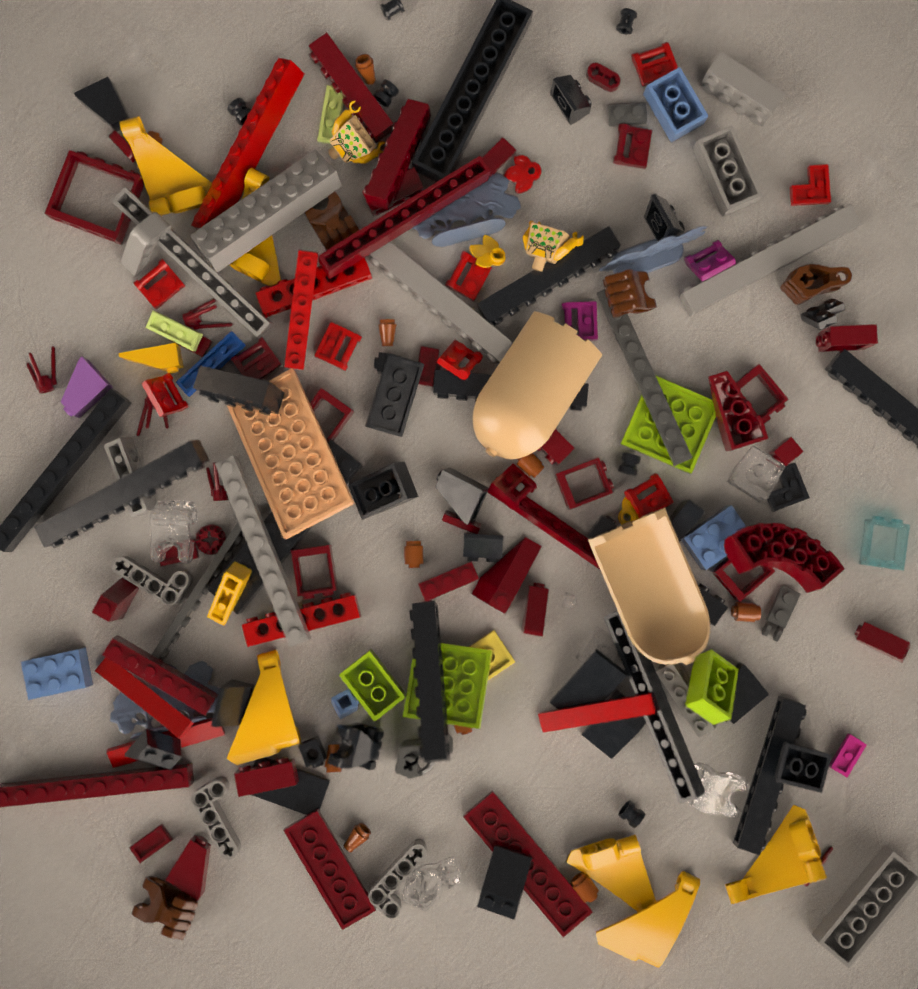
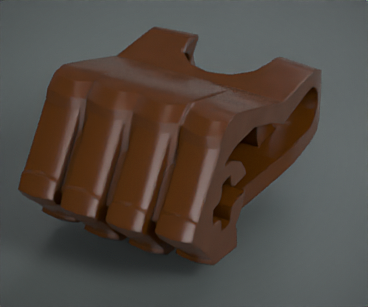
M336 192L328 196L329 201L324 210L310 208L304 212L326 251L359 231L351 215L349 216Z
M808 264L790 272L786 277L787 279L780 286V289L790 298L793 304L800 305L819 294L832 293L839 290L841 286H845L851 281L852 273L848 267L830 268L819 264ZM837 273H844L846 279L841 281V277Z
M628 269L604 277L605 295L608 298L609 308H612L611 314L613 317H619L629 312L634 314L645 313L657 308L656 300L650 298L645 292V282L650 281L647 272Z
M155 876L146 877L142 886L148 891L151 900L150 905L146 903L134 905L131 914L145 923L159 922L164 924L165 926L161 930V935L170 939L184 940L186 931L190 929L191 921L194 919V910L198 906V901L163 879Z

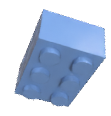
M680 67L648 84L645 88L643 95L671 143L704 125L708 114Z
M729 505L690 530L681 541L700 569L707 570L727 556L724 549L725 539L736 531L745 528L746 525L732 505Z
M86 647L21 661L28 700L83 689L93 685Z

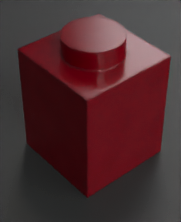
M789 437L772 449L769 454L771 455V461L776 466L785 467L804 451L792 437Z

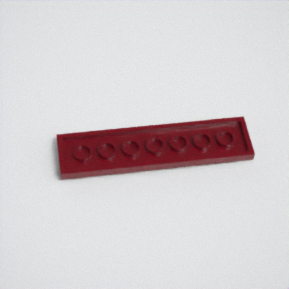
M493 790L463 815L464 819L492 852L495 844L533 856L524 891L563 938L593 913L590 906L583 902L570 882Z

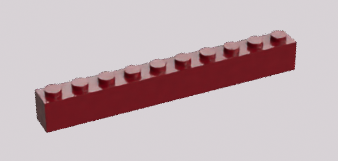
M481 156L476 157L318 256L319 265L329 279L333 278L488 181L491 170Z
M178 764L172 769L150 767L1 783L0 808L187 788L194 783L193 764Z

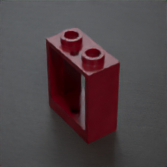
M877 324L830 326L819 332L818 336H816V346L819 352H833L843 349L847 351L865 350L878 344Z
M758 364L737 380L736 383L741 389L753 378L757 377L776 399L774 404L759 415L765 424L771 419L770 414L774 411L778 413L786 407L784 403L789 399L763 367Z
M320 388L310 402L313 411L316 410L324 399L344 413L342 419L326 439L328 443L330 440H335L354 411Z
M599 457L554 475L568 510L613 493L614 485L610 478L607 479L605 462L603 460L600 461ZM594 465L604 491L575 502L565 476Z
M325 545L291 551L298 597L303 596V600L315 598L314 594L322 593V597L334 595L333 591L338 590L332 546ZM326 553L331 586L304 590L300 557Z
M728 557L711 571L730 595L739 602L776 572L772 567L760 566L763 571L740 590L724 571L731 564Z

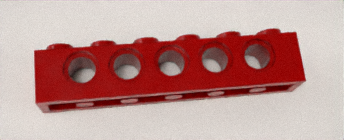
M298 250L285 368L304 370L319 252Z
M363 258L350 266L354 268L352 274H345L344 270L333 281H328L327 275L321 266H318L315 280L319 281V283L314 288L313 300L373 279L366 259ZM295 278L280 280L277 282V285L272 287L264 286L255 293L262 313L266 318L291 309L293 299L291 291L294 288ZM281 293L283 295L281 300L274 301L275 294Z
M351 592L340 594L339 599L333 600L332 597L321 599L320 604L314 605L313 602L302 604L303 608L300 611L306 616L305 623L308 631L360 618L361 612L356 594L351 595ZM339 603L344 607L342 614H337L334 611L335 604ZM318 608L323 609L325 612L323 619L316 617L315 612ZM276 612L267 613L265 618L259 620L257 616L246 619L247 623L242 624L247 647L286 637L283 629L278 624L279 619ZM262 623L268 625L269 631L267 633L261 632L260 625Z

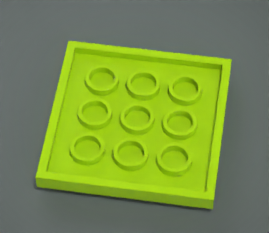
M656 376L692 455V459L676 466L673 465L642 394L620 444L692 474L716 418L713 400Z
M441 643L447 722L449 725L480 729L492 651ZM412 659L403 717L420 720L417 717L416 711L417 706H419V698H416L415 687L418 686L417 679L414 677L416 659Z

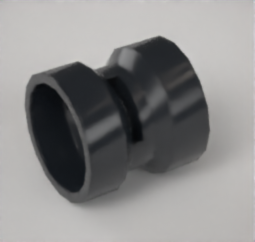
M385 79L381 83V88L376 90L373 96L378 103L388 108L392 103L391 99L399 93V89L392 82Z
M237 98L230 103L227 110L232 116L236 117L239 125L243 126L251 108L246 107V103L242 98Z
M622 453L621 459L624 462L619 466L618 472L636 476L638 472L636 465L640 463L641 457Z
M629 800L622 806L618 816L623 820L627 819L629 825L636 828L643 821L646 813L641 809L635 808V804Z

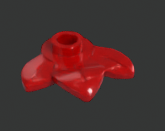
M518 155L514 157L515 165L509 167L504 176L508 180L516 182L515 192L520 194L532 188L533 182L540 178L542 168L538 163L531 162L527 156ZM531 168H535L533 174H529Z

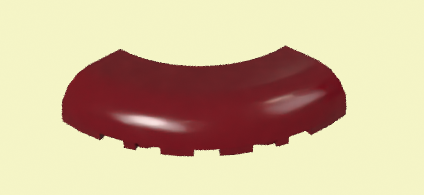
M758 523L747 526L730 535L724 542L727 557L738 574L752 570L757 566L774 567L793 577L806 593L824 588L845 569L830 550L827 551L820 545L821 542L819 540L812 539L807 535V532L801 529L791 528L782 523Z

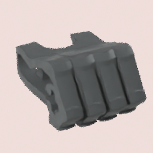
M449 734V747L451 754L453 751V737ZM422 739L404 740L400 744L395 773L411 779L427 774L434 767L436 762L427 763L423 768H420L418 764L419 756L416 757V755H420L419 748L422 746Z

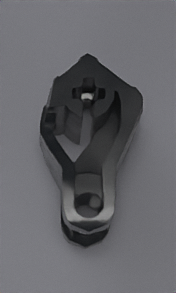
M362 723L337 725L335 734L341 736V746L335 753L329 754L328 764L345 769L358 766L367 770H374L376 767L375 760H378L379 750L382 747L383 729Z

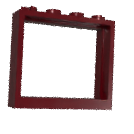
M69 150L44 214L55 221L122 245L131 219L122 212L116 230L112 231L63 213L60 210L78 164L133 183L131 191L138 198H140L145 185L141 174L136 173L134 170L125 171L122 166L112 163V165L106 164V161L99 157L90 158L88 154L82 151L74 152Z

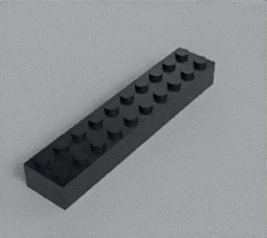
M512 0L495 1L412 161V167L415 168L416 172L438 182L455 171L532 22V10Z
M330 440L328 445L347 485L362 467V464ZM272 511L264 520L281 564L312 528L311 526L288 539H284ZM247 542L207 589L216 596L225 572L235 561L251 569L252 572L233 609V612L236 614L242 613L264 586Z

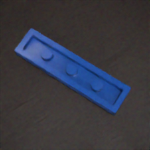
M231 331L180 377L176 383L190 397L197 391L193 386L200 366L220 370L246 345Z

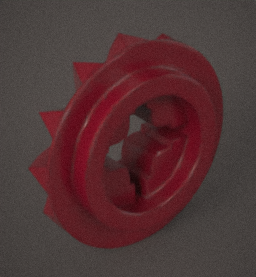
M208 524L201 527L196 533L195 542L198 549L204 554L215 555L225 542L226 534L219 526ZM209 534L212 537L218 538V540L212 542V545L209 542L203 541L209 538Z

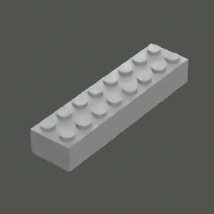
M315 149L189 236L199 252L218 273L342 187L337 171Z

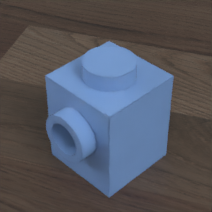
M349 689L331 698V703L340 720L358 710L357 704H359V701Z

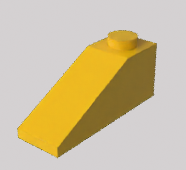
M177 343L119 353V357L124 360L167 371V373L179 372L178 369L184 368L181 348Z
M236 561L227 569L207 615L208 618L225 626L252 572L251 569Z

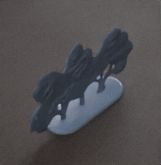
M496 173L489 177L488 181L412 229H416L419 236L424 239L430 238L436 230L442 231L433 237L432 244L436 247H446L499 232L505 227L506 223L503 219L494 217L501 215L505 218H513L516 211L521 208L517 196L505 194L509 180L503 177L502 174ZM490 209L493 211V214L489 215ZM478 217H483L485 219L482 221L472 223ZM436 220L443 221L446 227L444 228V225L440 227ZM457 220L466 222V225L450 228Z
M707 226L694 228L677 237L668 236L659 242L655 238L622 250L613 257L612 261L602 266L599 271L608 272L612 270L615 274L632 269L638 272L649 273L674 264L683 255V243H689L703 236L706 232L703 230Z
M204 661L189 666L188 670L184 673L185 675L219 694V687L208 684L213 672L211 666H208ZM152 685V690L178 711L184 710L188 715V719L193 723L207 719L205 716L194 717L193 714L196 710L191 709L188 705ZM122 692L113 702L114 711L110 714V721L117 723L121 733H130L136 725H142L159 733L169 731L164 726L153 728L151 723L153 717L149 718L146 711ZM217 699L215 700L214 704L209 710V713L215 711ZM138 713L144 714L147 721L145 722L144 719L140 720L136 715ZM134 718L137 723H133L132 719ZM142 732L133 734L131 739H137Z

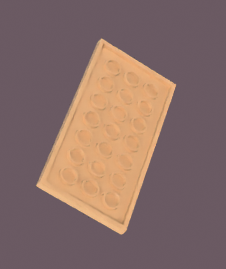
M292 368L269 380V382L284 392L278 415L271 413L268 416L259 413V410L256 409L247 411L242 409L240 405H236V407L227 405L284 539H288L354 504V500L296 371Z

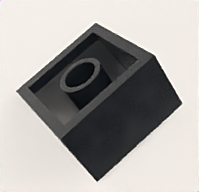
M571 75L553 79L550 95L571 126L590 113L592 107L591 100L587 95L584 96L578 80H574Z
M464 534L463 557H467V561H478V558H486V562H497L498 559H502L504 536Z
M146 728L126 751L125 757L158 767L172 769L182 758L181 742L178 738Z

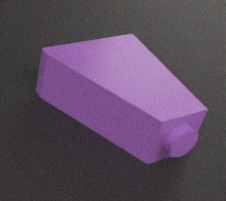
M84 357L78 360L61 400V403L65 406L63 410L71 417H82L106 395L110 388H113L94 365Z

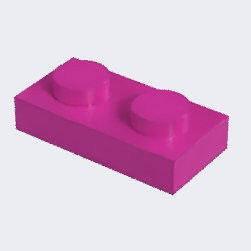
M847 734L830 762L829 767L848 778L867 744Z

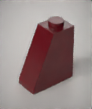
M122 577L101 594L91 613L108 622L123 619L139 587Z
M534 582L533 586H528L521 628L524 634L543 637L549 589L545 588V584Z
M864 622L863 626L859 624L855 632L858 642L903 663L911 647L909 641L867 622Z
M194 835L165 879L198 901L205 892L211 849V844L208 843V840L203 836Z

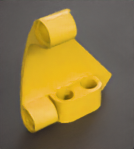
M139 116L120 121L122 133L131 146L150 199V209L163 216L173 212L182 213L199 208L212 182L149 136Z
M250 168L245 176V189L242 199L267 183L270 177ZM272 235L229 264L236 271L270 287L276 285L281 280Z
M277 649L257 655L260 675L227 756V759L236 765L275 755L283 748L301 744L298 727L295 726L287 698Z
M793 805L743 879L725 884L731 904L827 878L820 859L821 850L806 809Z
M635 834L619 840L613 838L604 839L570 851L566 860L568 864L585 875L587 874L637 912L656 902L641 856L640 845Z
M681 871L676 880L675 891L643 910L596 931L598 944L633 961L641 959L659 968L670 952L686 921L698 892L700 879L686 871Z

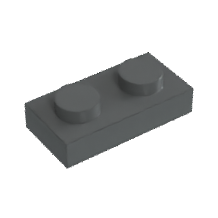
M646 103L608 105L609 126L646 124L648 121Z

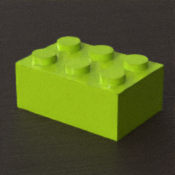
M372 649L339 674L374 722L406 698L405 691Z
M712 649L698 654L694 657L695 660L693 661L685 705L713 725L729 720L732 715L739 669Z

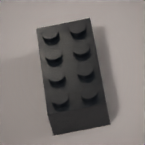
M204 366L199 367L193 386L194 389L199 391V395L208 398L211 402L219 403V401H223L225 405L231 407L240 405L244 410L253 411V409L259 410V413L268 416L271 413L278 415L284 397V392L269 381Z

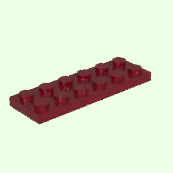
M319 809L284 828V833L342 930L376 911V907L369 900V894Z

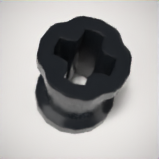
M391 0L386 4H380V8L388 21L395 14L405 11L400 0Z
M624 8L621 10L620 23L616 26V30L621 34L630 35L633 32L632 25L634 19L637 18V12Z

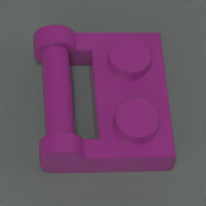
M719 240L712 242L711 246L692 256L684 257L686 265L702 282L736 264L735 258L722 246ZM715 251L717 252V253H715V254L709 256L708 258H706V259H704V260H702V261L696 263L697 261H699V260H701L702 258H704V257H706V256H708V255L714 253Z
M597 301L562 303L564 324L566 323L572 327L571 310L577 309L578 334L576 335L584 341L586 339L589 341L598 340Z

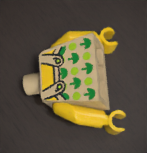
M352 101L349 109L344 110L335 119L331 131L333 137L330 139L333 147L328 150V153L334 160L341 157L345 163L351 161L353 163L366 164L378 157L379 153H383L380 150V146L386 142L380 141L377 145L374 143L356 115L352 116L353 113H358L361 109L360 106L358 110H352L351 105L356 102Z
M529 221L530 227L522 236L526 254L535 258L532 269L540 272L543 271L546 262L556 264L558 260H561L575 246H581L584 242V235L577 238L578 232H573L572 238H570V235L565 231L541 225L540 221L538 223Z

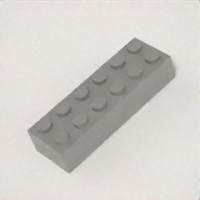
M884 845L811 935L846 967L850 968L918 885V871L897 853Z

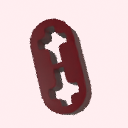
M592 63L587 69L586 77L591 83L608 92H614L618 89L621 79L616 72L599 63ZM598 70V74L593 76L592 71ZM611 79H614V83L612 85H609V81Z
M114 130L108 135L114 144L134 163L136 159L131 146L120 134Z

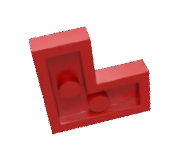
M809 165L807 168L808 184L792 185L790 187L791 206L820 205L831 202L829 165Z

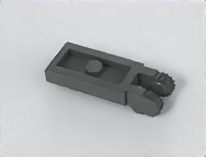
M781 585L766 617L767 621L762 630L763 636H767L770 633L772 624H775L777 628L773 634V640L779 641L783 629L786 627L801 595L800 593Z

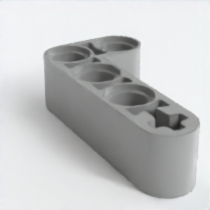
M154 212L139 223L129 235L121 263L134 276H138L147 267L155 243L171 229V226L157 212Z
M128 556L117 557L112 562V569L115 573L167 605L179 603L193 581L192 574L188 571H177L167 581ZM121 562H124V566L127 568L122 569ZM138 570H140L143 574L141 580H138L136 578V572ZM181 574L186 578V582L183 585L178 581ZM154 580L159 583L157 591L152 588ZM170 591H173L175 593V599L173 601H171L168 598V593Z
M217 777L195 791L191 801L220 855L224 859L230 860L239 852L241 843L217 801L228 791L229 781L225 777ZM215 784H221L223 791H217ZM198 793H203L206 796V801H201ZM208 810L214 811L216 817H209ZM218 827H221L225 830L224 835H221L217 832Z
M421 839L414 840L370 888V902L389 919L398 917L401 909V900L394 891L426 857L427 845ZM415 848H416L417 850H418L419 848L422 849L421 852L418 851V852L414 855ZM402 861H407L410 864V866L408 868H402L400 866V863ZM388 876H394L396 878V881L389 882L386 878ZM375 890L382 891L383 895L377 897L373 894V892ZM395 904L397 909L390 910L387 905Z

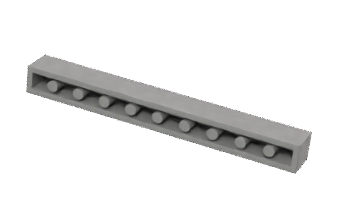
M126 187L112 200L136 225L154 213ZM172 229L156 242L256 337L261 338L273 325Z
M852 204L846 207L841 205L833 210V214L829 216L824 214L818 217L816 223L811 225L809 222L801 226L799 232L794 234L792 231L784 235V240L780 242L775 240L767 244V249L763 251L760 249L755 250L749 254L750 258L746 260L740 258L735 261L736 264L731 268L725 269L703 282L700 280V284L695 287L691 284L684 288L683 293L679 297L689 316L700 312L858 228L862 223Z
M389 242L368 255V260L375 267H378V265L384 269L383 273L390 279L394 277L399 281L398 285L405 291H411L413 293L412 297L419 303L423 301L428 305L427 309L432 314H439L443 318V323L448 327L453 326L456 328V333L461 338L466 339L467 337L477 351H484L487 354L485 357L492 363L497 362L498 364L501 362L513 342L398 247Z
M231 456L215 463L289 646L292 647L309 640L311 635L238 457Z

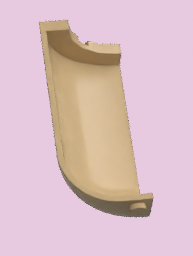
M536 311L533 312L476 400L473 411L474 432L479 442L486 448V453L492 457L499 456L506 459H518L538 450L552 435L602 357V353L588 339L585 341L576 335L578 331L566 323L562 326L554 322V317Z
M665 508L644 515L642 518L632 521V523L629 521L614 530L604 532L588 540L627 634L639 652L648 659L660 664H676L680 662L688 664L695 660L694 657L700 654L708 643L710 619L702 594Z

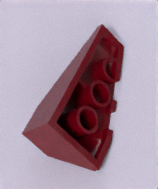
M724 371L708 376L718 427L725 451H732L769 439L762 418L754 411L752 404L744 397L740 391L741 389L729 372Z
M526 537L523 538L480 577L471 594L506 614L542 546Z

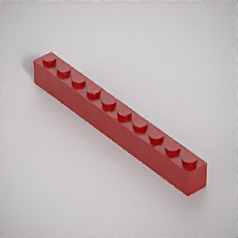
M278 58L269 77L266 79L260 94L247 115L246 121L239 130L236 140L222 163L216 178L213 180L207 195L204 197L198 212L194 216L191 226L195 229H200L238 203L245 189L244 180L250 168L255 169L305 75L292 60Z

